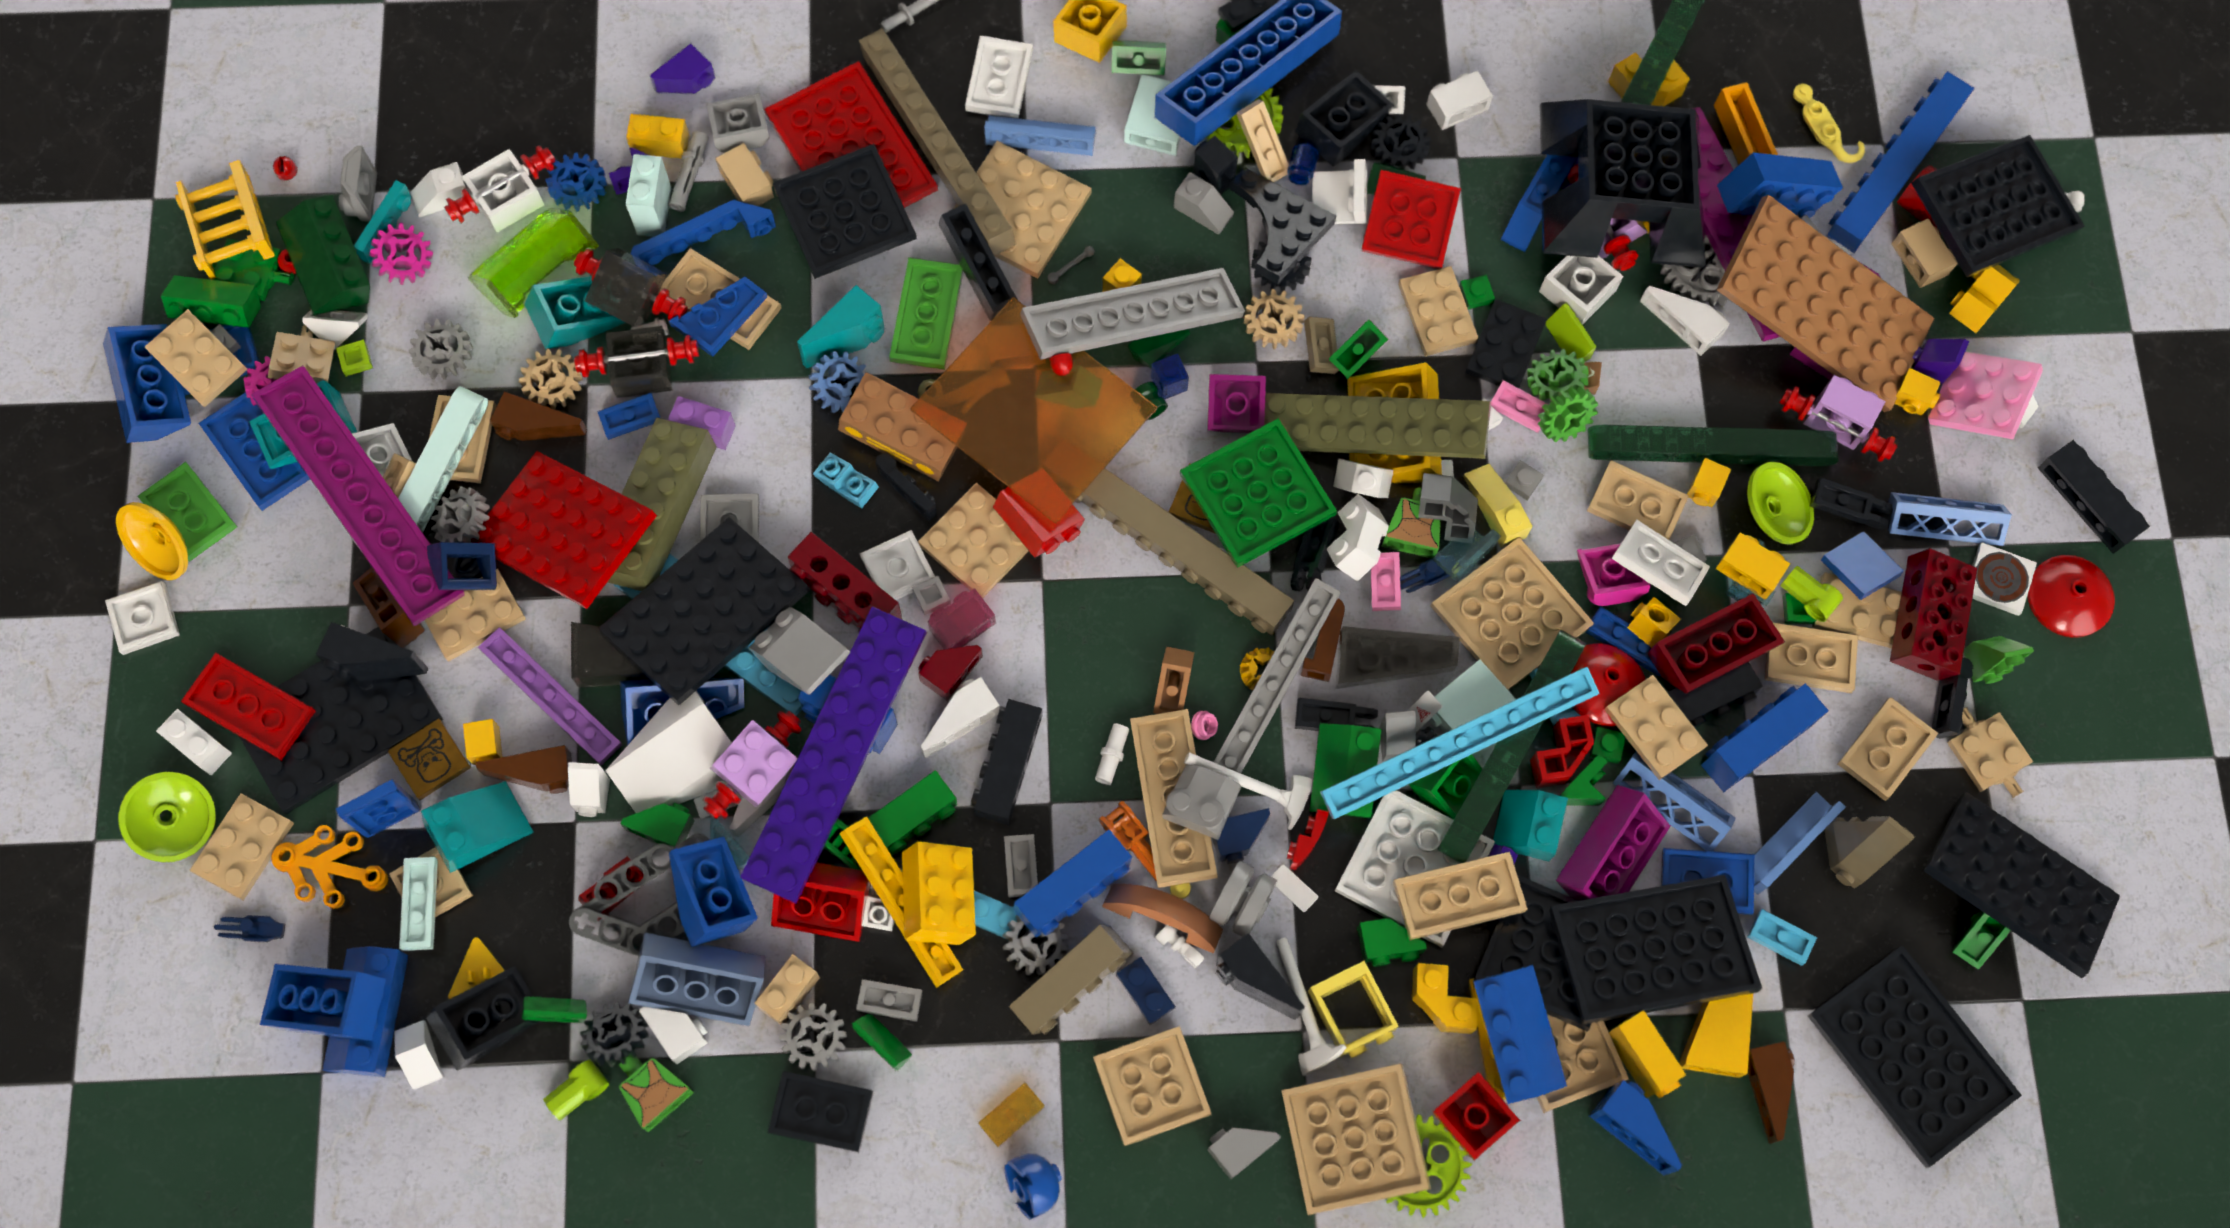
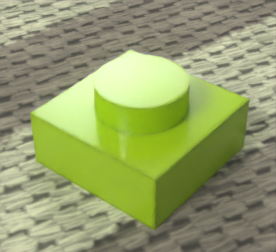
M364 339L336 348L342 371L346 377L373 369L368 347Z

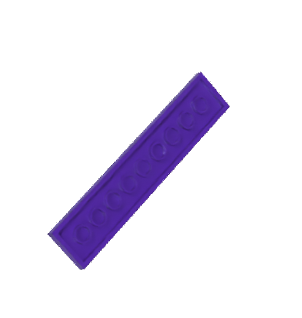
M871 608L852 646L851 653L848 655L740 876L741 879L797 904L927 634L925 629L877 608Z

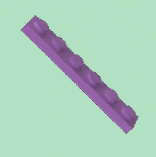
M500 627L478 647L485 656L601 766L622 746L621 742Z

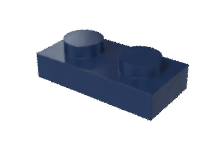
M1142 957L1116 973L1117 978L1149 1025H1152L1175 1009V1005Z

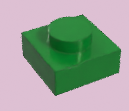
M1487 275L1460 281L1459 287L1468 310L1494 303L1495 297Z
M1785 593L1782 596L1785 624H1814L1817 621L1805 611L1804 604L1790 593Z
M1597 727L1594 732V744L1591 747L1590 757L1596 758L1600 754L1608 762L1619 764L1625 742L1624 734Z

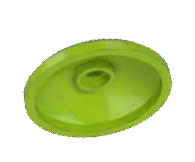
M1768 462L1757 467L1750 476L1747 489L1748 505L1755 522L1766 535L1779 543L1789 545L1804 540L1811 532L1814 523V507L1810 506L1812 499L1805 483L1795 471L1782 463Z
M159 772L139 780L128 790L119 808L118 822L123 839L138 855L156 862H175L193 855L205 845L212 834L216 814L209 792L197 780L177 772ZM164 810H169L172 814L171 819L168 821L160 819V813Z

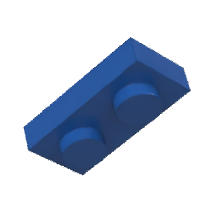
M652 393L597 411L608 440L653 425L656 418H661Z

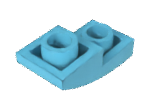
M831 452L813 473L822 483L860 508L864 507L879 488L876 481L854 470L849 462Z

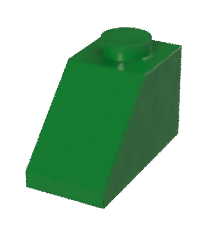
M1368 319L1329 360L1348 379L1389 338Z
M662 803L625 817L620 824L630 833L656 844L665 843L673 848L686 840L695 821L688 814L690 811L688 808L677 803H673L672 806Z

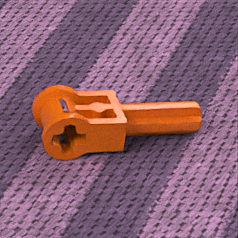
M1120 801L1118 803L1119 807L1106 817L1101 816L1098 820L1105 831L1110 829L1127 851L1131 850L1154 880L1157 881L1152 849L1144 839L1148 836L1149 832L1124 801Z

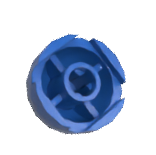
M1033 1153L1020 1155L1007 1161V1164L1004 1165L1007 1185L1010 1192L1015 1189L1022 1201L1016 1203L1023 1215L1031 1220L1049 1211L1058 1200L1060 1192L1059 1182L1062 1181L1057 1165L1050 1164L1046 1158Z

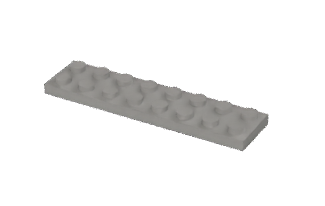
M1224 268L1024 307L1021 309L1020 316L1041 360L1057 354L1075 353L1243 317L1245 309Z

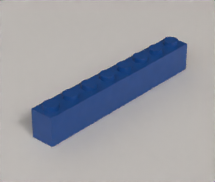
M1948 71L1941 80L1937 77L1927 89V92L1930 93L1928 98L1922 96L1913 108L1916 112L1914 117L1910 115L1906 117L1899 127L1902 133L1899 136L1894 133L1886 144L1885 148L1888 149V152L1885 155L1880 152L1872 163L1871 167L1874 168V171L1871 174L1867 171L1857 184L1860 187L1857 193L1851 191L1843 203L1846 206L1843 212L1837 210L1828 224L1832 226L1827 234L1829 238L1835 240L1849 251L1856 252L1975 89L1974 87Z

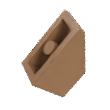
M1166 647L1153 713L1161 714L1184 710L1195 652Z

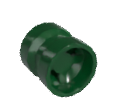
M1153 381L1140 385L1130 394L1134 404L1141 407L1140 414L1144 420L1154 419L1168 408L1165 399L1159 397L1158 388Z

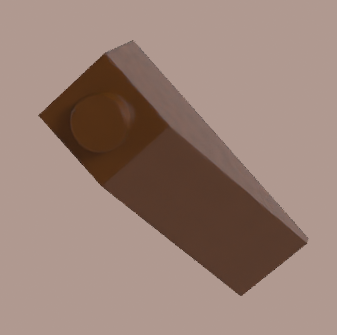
M505 391L490 419L496 434L507 440H511L513 437L526 441L581 436L587 433V428L582 419Z
M372 567L353 582L354 587L380 630L398 646L405 648L425 631L421 623L416 626L412 625L404 610L395 601Z
M565 745L476 762V768L484 776L545 792L549 791L551 794H558L568 790L569 762L572 763V758L568 748Z
M1785 1041L1749 1049L1747 1073L1769 1144L1784 1140L1794 1076L1793 1066L1795 1065L1794 1055L1791 1049L1787 1048Z

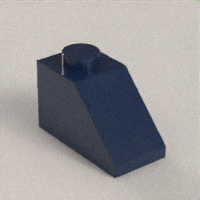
M1269 808L1227 819L1219 839L1212 838L1218 862L1226 861L1227 864H1234L1244 860L1243 856L1248 855L1269 820L1271 814Z

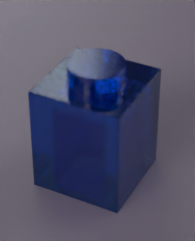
M1178 353L1152 363L1151 378L1158 388L1160 397L1168 399L1188 391L1189 376Z

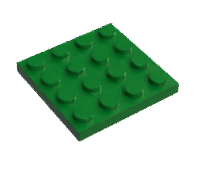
M1279 418L1180 470V476L1237 568L1337 514L1333 503Z

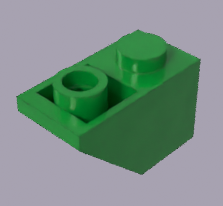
M1391 918L1360 922L1357 927L1363 961L1365 963L1372 962L1374 967L1390 964V959L1401 958L1402 962L1420 959L1419 955L1423 954L1427 949L1426 943L1421 939L1409 940L1407 930Z

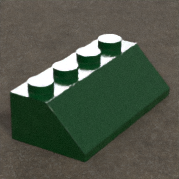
M332 195L304 200L276 221V226L313 315L369 303L370 283Z

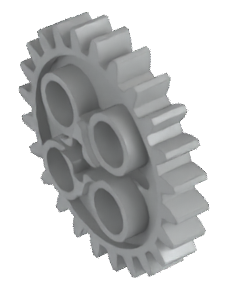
M1705 234V255L1707 265L1715 251L1713 250ZM1717 255L1714 257L1712 264L1707 265L1696 282H1692V280L1697 277L1700 269L1704 268L1661 264L1663 267L1660 273L1666 275L1664 283H1673L1670 292L1679 290L1680 296H1687L1689 299L1697 300L1701 303L1708 302L1712 308H1714L1717 301L1722 307L1725 306L1727 300L1731 301L1716 290L1725 273Z

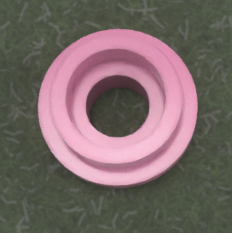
M1208 711L1196 712L1191 722L1192 732L1199 740H1207L1214 736L1218 729L1216 717Z

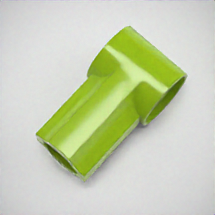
M1796 566L1780 585L1804 604L1805 611L1812 618L1820 622H1825L1843 601V596L1839 590L1830 584H1821L1799 566Z
M590 1059L573 1069L568 1075L569 1079L543 1099L547 1108L559 1121L584 1101H590L600 1095L609 1086L608 1080Z

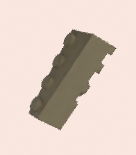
M1099 925L1009 1007L1032 1035L1039 1034L1040 1032L1045 1035L1058 1024L1056 1019L1064 1012L1069 1014L1081 1003L1079 1001L1081 997L1087 992L1089 994L1094 992L1103 983L1102 980L1110 973L1113 974L1125 964V960L1133 952L1111 926Z

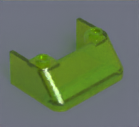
M550 208L536 217L469 275L468 279L504 315L516 318L519 315L518 313L525 307L523 302L526 297L524 295L531 290L532 285L540 283L564 261H575L580 251L584 252L587 248L597 249L599 245L571 211Z

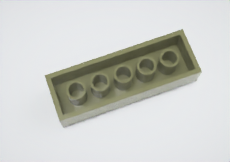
M661 418L655 419L622 491V495L652 509L657 517L609 579L608 583L643 591L660 576L717 448L707 429Z

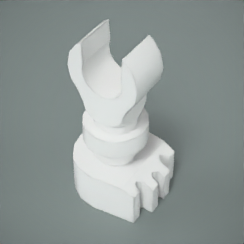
M1166 925L1154 937L1163 946L1169 942L1172 945L1170 948L1174 952L1177 950L1194 968L1198 967L1205 959L1195 948L1185 942L1186 938L1183 935L1179 936L1176 933L1178 931L1176 928Z

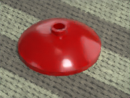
M2059 555L2041 563L2034 571L2027 595L2031 611L2043 626L2056 634L2072 638L2085 637L2100 630L2111 618L2115 604L2114 591L2105 573L2091 561L2074 555ZM2075 586H2078L2082 593L2077 592Z
M1602 643L1583 646L1569 657L1564 665L1562 677L1581 668L1588 667L1600 694L1572 708L1580 716L1588 715L1589 721L1603 726H1617L1604 709L1645 681L1644 673L1630 655L1615 646ZM1608 674H1611L1615 680L1609 678Z

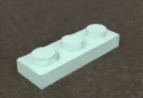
M435 857L404 858L400 949L403 951L434 949L438 859Z

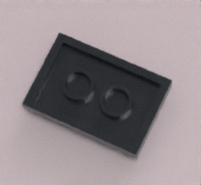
M1495 299L1465 373L1500 386L1504 380L1519 388L1547 319Z
M783 1071L768 1133L859 1153L874 1091Z

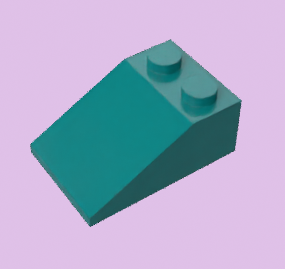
M592 276L532 285L524 304L545 350L574 345L630 320V316L612 279L606 276L598 284L592 282Z
M855 285L797 341L803 365L806 368H810L816 363H821V357L824 355L830 357V354L834 351L840 357L843 352L850 354L866 348L871 342H877L885 330L881 305Z
M325 380L316 383L352 434L357 433V429L340 392ZM264 413L249 421L267 464L271 469L298 462Z
M506 781L449 797L421 811L423 824L450 873L533 833L528 820Z

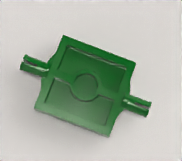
M227 238L224 247L239 241ZM272 247L275 256L266 260L263 259L258 250L253 251L251 249L212 263L216 278L211 280L256 285L259 300L265 301L269 290L276 282L292 285L294 274L279 271L278 257L282 251L279 248Z

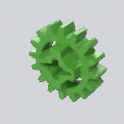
M1562 349L1560 354H1556L1554 350H1551L1550 356L1541 353L1540 361L1533 360L1532 368L1527 370L1528 388H1531L1533 396L1539 395L1541 401L1550 399L1551 396H1559V390L1561 389L1565 393L1570 386H1573L1576 390L1579 386L1584 388V386L1589 384L1588 366H1585L1583 357L1577 359L1576 352L1566 355L1565 349Z
M1570 386L1565 393L1561 389L1559 390V396H1551L1550 404L1542 406L1545 412L1538 414L1541 420L1538 422V426L1548 439L1552 438L1554 442H1557L1560 438L1563 442H1566L1569 436L1575 439L1577 438V432L1586 431V424H1593L1594 421L1591 416L1598 414V411L1595 409L1598 403L1588 389L1585 390L1582 386H1579L1576 390L1573 386Z

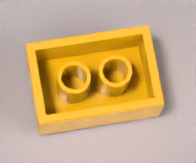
M918 841L903 851L905 940L960 945L975 936L972 848Z

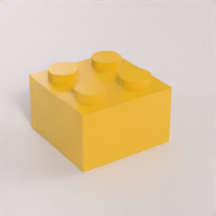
M1069 0L1053 20L1054 42L1100 63L1111 49L1112 40H1118L1127 28V5L1116 0Z

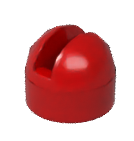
M278 157L273 162V171L279 179L286 181L296 176L297 166L289 157ZM282 165L284 167V172H281Z
M1071 353L1057 354L1049 358L1051 368L1057 375L1065 376L1072 370L1073 359Z

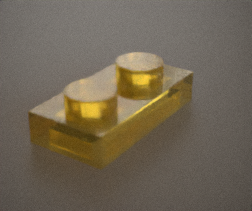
M1023 1083L979 1121L978 1125L999 1148L1044 1109L1045 1105L1030 1087Z

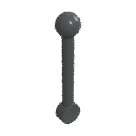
M1087 246L1082 254L1059 271L1049 273L1047 276L1048 282L1056 284L1058 277L1084 258L1093 256L1095 253L1094 248Z

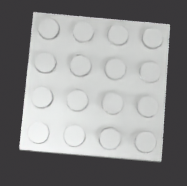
M1395 790L1383 796L1335 892L1385 918H1391L1406 929L1393 885L1395 879L1486 858L1495 841ZM1451 930L1423 938L1443 947Z

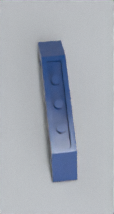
M1546 156L1513 213L1501 237L1502 241L1523 252L1526 251L1542 220V202L1559 191L1578 157Z
M736 200L727 202L634 246L621 278L646 290L652 284L644 267L658 264L663 258L673 253H681L688 246L697 242L707 241L712 235L722 230H730L741 221L751 239L756 236L766 235L771 229L776 227L773 214L769 209ZM622 285L627 297L639 294Z

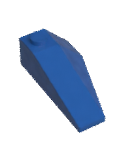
M710 678L697 690L715 719L745 707L743 678ZM650 679L620 681L621 710L627 745L670 698Z

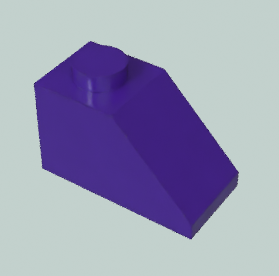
M691 43L650 75L653 88L657 93L696 94L701 89L707 88L716 78L712 63Z
M1928 339L1922 348L1918 347L1917 351H1915L1913 355L1915 361L1911 369L1940 381L1939 387H1941L1960 365L1970 341L1966 339Z

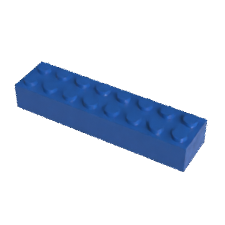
M1280 0L1159 91L1155 96V118L1187 142L1196 146L1236 115V112L1245 108L1338 36L1342 10L1327 0Z

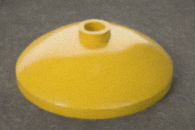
M131 502L119 509L116 515L117 531L123 545L132 558L143 569L160 579L175 580L182 576L188 567V550L183 536L174 522L156 508L143 503Z

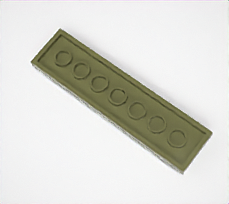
M1266 393L1264 425L1279 418L1299 451L1485 459L1491 403L1490 401Z

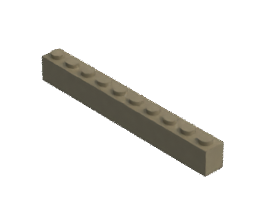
M883 28L860 39L859 43L864 60L958 207L965 203L967 204L993 255L995 256L1014 246L1015 241L1010 224Z
M1062 439L1043 463V470L1057 486L1059 485L1067 491V495L1077 503L1083 502L1090 507L1089 510L1099 519L1105 518L1110 521L1117 532L1122 535L1128 534L1134 538L1135 543L1145 551L1151 550L1158 555V559L1164 565L1170 568L1174 566L1181 571V575L1192 584L1198 583L1205 588L1204 591L1214 600L1220 599L1228 604V608L1232 613L1239 617L1245 616L1252 621V626L1259 632H1267L1273 635L1291 612L1294 605L1292 598L1246 566L1242 565L1237 568L1229 554L1066 440Z

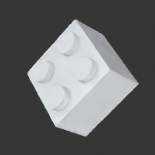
M1567 255L1545 277L1539 292L1558 308L1565 303L1569 304L1583 325L1616 292L1623 275L1600 256L1591 258Z

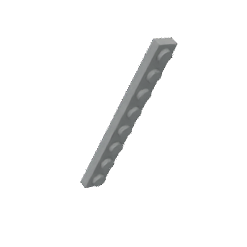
M1317 578L1314 579L1213 761L1214 763L1242 773L1341 593L1339 590Z

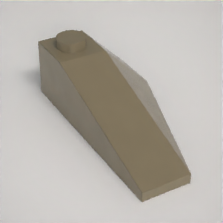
M1890 816L1869 817L1866 821H1861L1858 817H1852L1849 821H1845L1842 817H1836L1824 829L1830 869L1836 873V878L1842 884L1851 886L1854 889L1870 878L1915 837Z

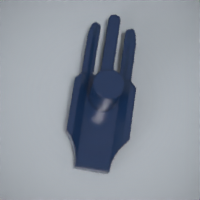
M1438 555L1421 563L1419 568L1402 575L1400 581L1419 573V576L1400 584V590L1422 580V583L1407 589L1406 593L1414 592L1425 586H1432L1449 578L1458 569V565L1452 556L1443 557Z
M270 916L222 917L220 919L221 922L240 923V926L214 925L215 930L242 931V934L218 933L219 937L242 939L249 942H269L275 939H282L285 930L284 923L276 922Z

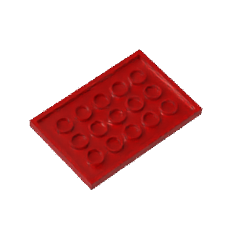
M859 61L764 108L765 115L801 172L874 144L904 208L938 191L937 183Z
M536 451L487 514L490 518L483 522L486 530H479L480 538L478 540L472 538L471 543H495V559L588 609L657 515L652 509Z

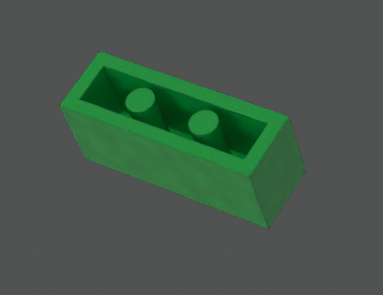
M174 275L161 295L167 318L177 319L188 309L200 322L249 328L261 309L256 285Z
M935 770L868 817L888 851L895 855L907 846L906 841L916 835L918 838L931 829L930 824L937 819L944 820L951 816L956 810L954 807L958 805L957 798Z

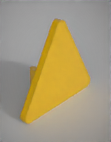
M477 937L473 938L448 995L449 999L505 971L484 943Z

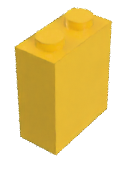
M1644 1010L1609 1032L1620 1059L1637 1085L1643 1089L1646 1098L1655 1094L1659 1099L1681 1086L1678 1080L1684 1077L1686 1073Z

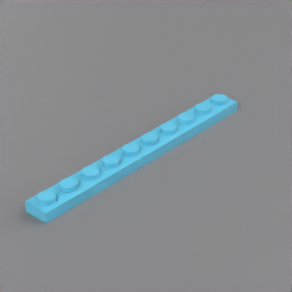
M1588 667L1581 668L1320 791L1332 819H1336L1600 693Z

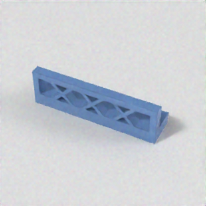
M989 116L988 121L985 122L986 145H995L999 141L1013 148L1093 156L1096 127L998 116Z
M1891 492L1888 503L1892 504L1893 512L1888 531L1890 534L1980 544L1983 542L1989 545L2004 546L2012 514L2003 504ZM1901 513L1913 514L1917 519L1916 522L1908 527L1898 526ZM1933 517H1941L1946 523L1937 530H1928L1924 525ZM1962 520H1968L1974 526L1965 533H1956L1953 529V526ZM1991 523L2000 524L1997 537L1985 536L1981 529Z
M1635 751L1612 783L1615 786L1619 785L1644 792L1650 801L1649 791L1660 790L1666 795L1667 804L1657 805L1653 801L1651 802L1672 827L1706 851H1714L1732 828L1736 819L1671 772L1661 780H1658L1637 751ZM1632 770L1641 777L1643 786L1632 787L1623 779ZM1685 808L1691 813L1692 821H1679L1675 818L1674 809ZM1699 826H1710L1719 833L1710 843L1700 836Z
M1818 792L1814 793L1756 852L1754 892L1759 895L1767 889L1846 806L1840 801L1831 806Z

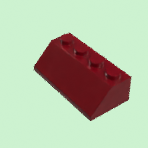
M1753 593L1656 642L1649 651L1648 656L1664 680L1687 694L1784 644L1785 641Z

